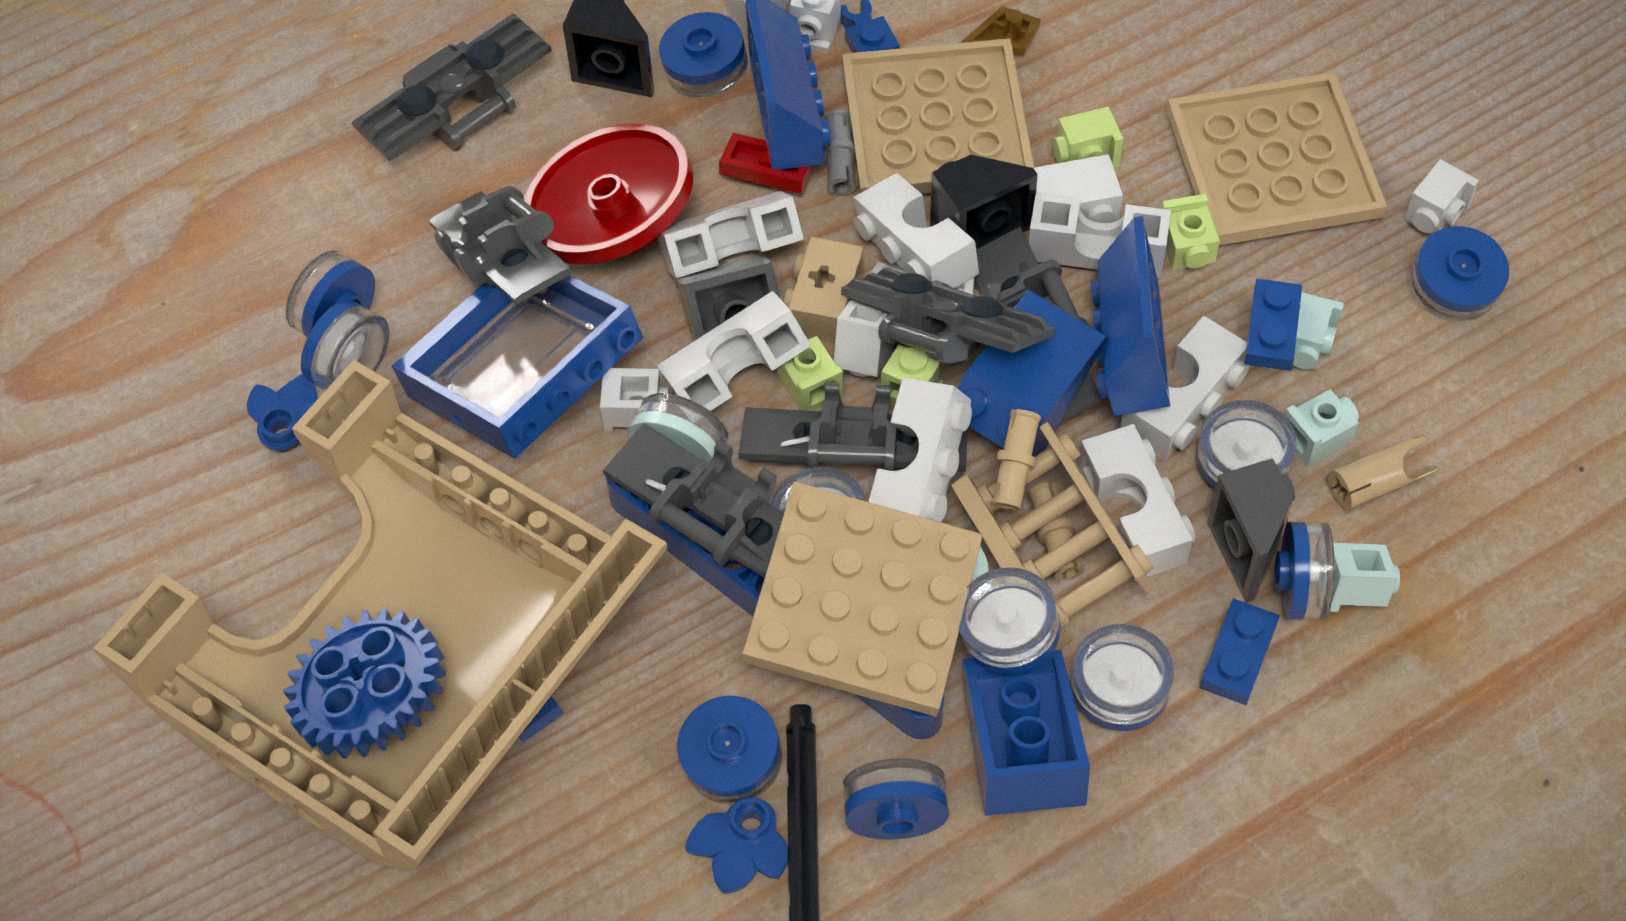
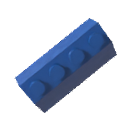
M745 0L749 60L771 169L781 170L824 164L823 146L831 144L828 120H820L819 118L824 116V106L821 90L813 91V88H817V73L815 63H807V60H811L808 34L801 35L797 17L772 1Z
M1143 216L1134 217L1099 258L1097 261L1098 280L1091 281L1094 305L1096 308L1100 307V309L1093 310L1094 327L1108 336L1097 356L1099 368L1104 367V370L1096 371L1097 384L1101 399H1110L1114 416L1170 407L1160 287Z

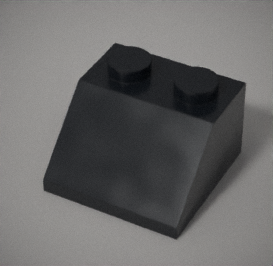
M573 0L563 22L572 82L652 98L654 83L648 35L624 0Z
M972 154L957 161H949L932 172L930 227L950 218L975 240L976 250L1018 227H1021L1023 232L1030 230L1037 188V172L1032 167Z

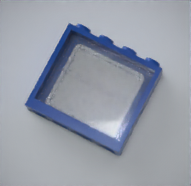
M571 275L567 276L563 283L558 284L556 282L547 287L545 293L541 295L537 293L529 297L528 302L523 305L514 304L495 285L490 286L488 283H483L392 365V368L410 399L515 459L644 337L630 305Z

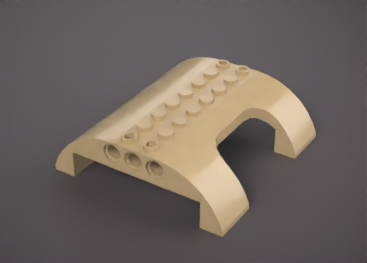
M353 360L292 427V430L317 464L348 495L359 509L362 516L361 535L351 553L294 619L278 633L266 638L253 640L234 636L212 622L198 595L161 572L93 649L109 669L147 706L222 766L353 851L386 866L408 870L414 869L663 555L667 549V542L628 519L623 521L612 536L603 532L401 413L392 382ZM383 608L388 610L392 618L400 611H404L410 621L417 617L425 629L429 628L438 642V647L445 657L440 663L446 670V676L437 679L443 688V693L428 696L435 706L434 711L420 710L417 714L423 725L415 727L407 724L403 728L406 734L404 741L399 740L395 735L388 737L386 751H382L377 743L371 744L367 757H362L356 747L353 748L347 759H343L336 749L327 756L319 746L311 748L303 736L301 737L290 723L292 718L284 708L290 702L283 693L284 689L294 685L287 674L289 671L302 669V665L296 656L298 654L311 655L314 649L309 641L317 639L323 642L327 639L325 627L328 625L336 631L342 629L343 617L348 616L353 624L358 623L363 610H367L373 620L376 619Z

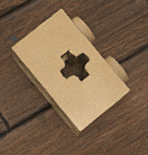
M811 237L806 253L798 254L794 267V279H797L794 289H787L783 302L793 313L806 338L811 339L817 336L820 341L835 343L837 318L851 300V298L841 295V287L846 286L857 277L862 279L863 246Z

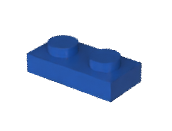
M1256 278L1244 364L1287 371L1292 370L1302 294L1301 284Z
M1233 598L1199 688L1247 705L1280 615Z

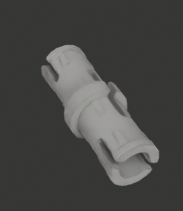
M843 110L831 111L824 117V119L828 120L831 140L830 145L823 147V157L828 167V191L833 194L836 184L837 196L849 195L856 189L853 166L855 147L852 141L850 114L847 112L843 120Z

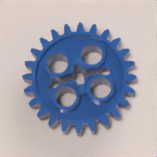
M383 608L376 619L373 620L369 612L363 610L359 622L354 624L348 616L343 617L342 629L336 631L328 625L325 627L327 639L323 642L317 639L309 641L314 649L311 655L298 654L296 656L302 665V669L292 670L287 674L294 685L284 689L283 693L290 701L284 708L292 718L290 723L299 735L303 736L311 748L319 746L327 756L336 749L343 759H347L353 748L356 747L362 757H367L371 744L377 743L382 751H386L388 737L395 735L399 740L404 741L406 734L403 728L407 724L421 727L423 724L417 716L420 710L434 711L435 706L428 696L443 693V688L437 679L446 676V670L440 663L445 657L429 628L425 629L417 617L410 621L404 611H400L392 618L388 610Z

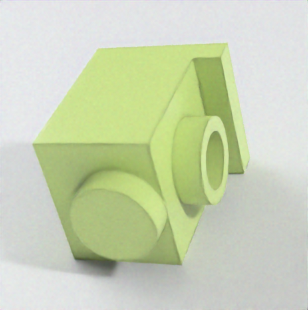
M1108 106L1059 118L1057 137L1052 139V148L1058 163L1109 154L1113 168L1120 166L1124 139Z
M1206 194L1162 202L1161 209L1171 210L1166 253L1172 270L1187 267L1200 268L1216 262L1220 240L1207 206L1208 198Z
M817 336L808 339L811 345L809 348L777 368L779 378L799 410L812 411L822 406L823 400L825 401V382L839 383V392L841 397H843V371L839 364L835 365Z
M898 344L881 372V385H891V407H895L903 377L943 384V380L940 379V362L934 360L923 350L915 347L906 348Z

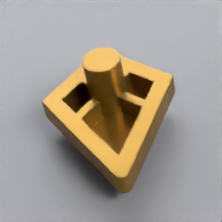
M1002 6L967 35L961 43L1011 39L1013 54L1024 55L1040 27L1041 19L1021 13L1019 10H1012Z

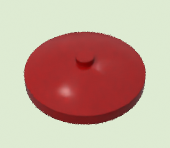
M647 124L611 126L575 140L549 159L531 181L524 201L536 211H543L553 219V231L540 242L564 263L578 265L602 263L623 257L640 249L657 238L676 220L689 200L694 181L693 167L683 145L669 131Z

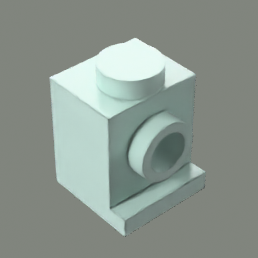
M1302 292L1294 366L1301 369L1316 370L1320 352L1330 355L1344 303Z
M1329 389L1298 407L1292 405L1286 408L1281 428L1287 434L1293 451L1308 468L1353 443L1359 424V415L1356 406L1349 398L1342 397L1338 399L1332 390Z
M1329 543L1318 575V582L1328 612H1338L1340 605L1388 607L1392 594L1398 592L1400 572L1399 568L1393 565L1386 545Z

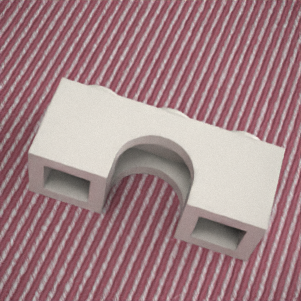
M898 173L854 196L857 214L854 217V224L858 233L864 240H871L875 243L889 263H896L906 273L920 274L931 282L937 280L946 283L952 288L979 274L975 240L950 218L934 226L927 227L923 195Z
M783 191L672 223L657 237L666 269L675 278L719 266L718 260L732 254L749 250L764 252L804 240L793 196Z
M1036 193L1030 225L1029 245L1037 262L1056 260L1059 262V265L1098 270L1097 261L1134 217L1143 216L1157 278H1161L1171 210L1126 204L1125 213L1121 219L1112 223H1098L1087 219L1081 213V198Z
M772 291L658 364L657 367L691 419L696 421L733 397L728 389V384L732 377L740 370L753 364L763 363L773 371L811 345L791 310Z
M1203 315L1177 345L1172 370L1186 379L1190 385L1181 388L1169 387L1170 407L1122 415L1120 428L1134 424L1141 439H1148L1155 455L1165 462L1177 448L1183 451L1194 438L1197 432L1196 425L1203 417L1207 419L1212 418L1223 401V393L1229 386L1234 389L1237 388L1247 375L1250 365L1244 364L1247 342Z
M902 378L890 423L908 436L918 437L919 450L914 461L902 470L877 469L868 502L938 522L944 519L947 510L946 492L949 481L955 475L959 466L958 448L962 433L967 430L971 422L972 409L969 397L952 385Z
M1134 424L1082 440L1078 467L1098 500L1101 502L1111 498H1125L1135 503L1140 509L1136 513L1119 518L1118 531L1129 548L1138 544L1154 569L1146 575L1149 577L1187 564L1192 543L1195 542L1194 529L1189 518L1179 514L1174 504L1175 493L1172 484L1167 477L1161 478L1155 466V453L1149 440L1141 439Z

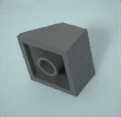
M763 255L676 278L693 342L768 293L774 291L780 298L772 262Z
M1273 458L1219 474L1207 521L1246 603L1255 600L1280 545L1284 528L1288 522L1291 504L1295 500V491L1291 479L1287 474H1281Z

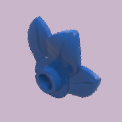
M303 374L289 381L277 392L263 385L257 384L253 387L247 400V411L250 417L258 424L257 434L260 442L266 448L274 451H283L294 447L300 442L294 435L292 427L318 400L316 388L313 383L304 378ZM280 429H287L281 433H276Z
M746 797L738 800L729 808L727 813H712L703 817L690 832L685 846L686 852L690 854L713 858L714 880L719 891L724 894L743 889L753 880L757 871L769 878L779 879L788 861L787 844L775 831L777 822L773 808L766 801L755 797ZM750 818L757 819L760 822V826L751 831L744 829L742 824Z

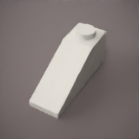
M1109 154L1034 168L1038 174L1036 193L1081 198V213L1087 219L1094 222L1112 223L1120 219L1123 194Z
M877 262L870 272L877 274L881 269L888 267L906 273L900 266ZM851 299L837 318L834 351L835 365L839 364L841 369L848 370L849 373L855 376L877 377L890 358L895 345L883 342L878 334L881 321L890 313Z

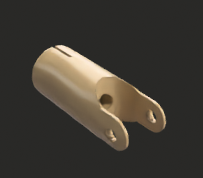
M1424 435L1412 437L1330 471L1328 482L1329 487H1333L1330 490L1336 502L1341 508L1350 510L1437 470L1435 465L1425 466L1407 474L1404 472L1403 458L1411 448L1427 442L1429 437Z

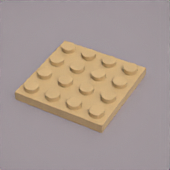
M1011 39L842 54V69L851 121L852 141L855 147V162L860 193L895 173L901 175L921 194L931 193L933 171L949 161H957L971 154L1034 168Z
M1335 72L1168 99L1166 111L1195 195H1207V206L1220 240L1219 245L1385 217L1388 206Z
M794 481L741 662L937 717L983 534Z

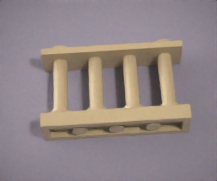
M1046 422L1040 426V429L1051 444V447L1035 456L1034 469L1028 470L1025 486L1061 462L1075 482L1073 485L1012 524L1009 521L1000 524L994 514V511L999 509V507L991 504L996 482L989 487L986 484L977 487L966 474L952 483L951 486L979 533L983 534L982 538L1007 579L1026 580L1041 587L1047 583L1046 577L1110 537L1123 559L1057 601L1055 597L1052 598L1057 606L1061 621L1060 638L1054 649L1059 650L1072 642L1063 627L1070 623L1068 617L1133 576L1146 593L1151 592L1155 587L1146 574L1154 568L1138 544L1132 548L1128 547L1074 462L1081 454L1065 431L1057 436L1050 424ZM1087 501L1099 521L1035 562L1032 559L1026 562L1022 560L1016 550L1023 545L1021 540L1080 502Z

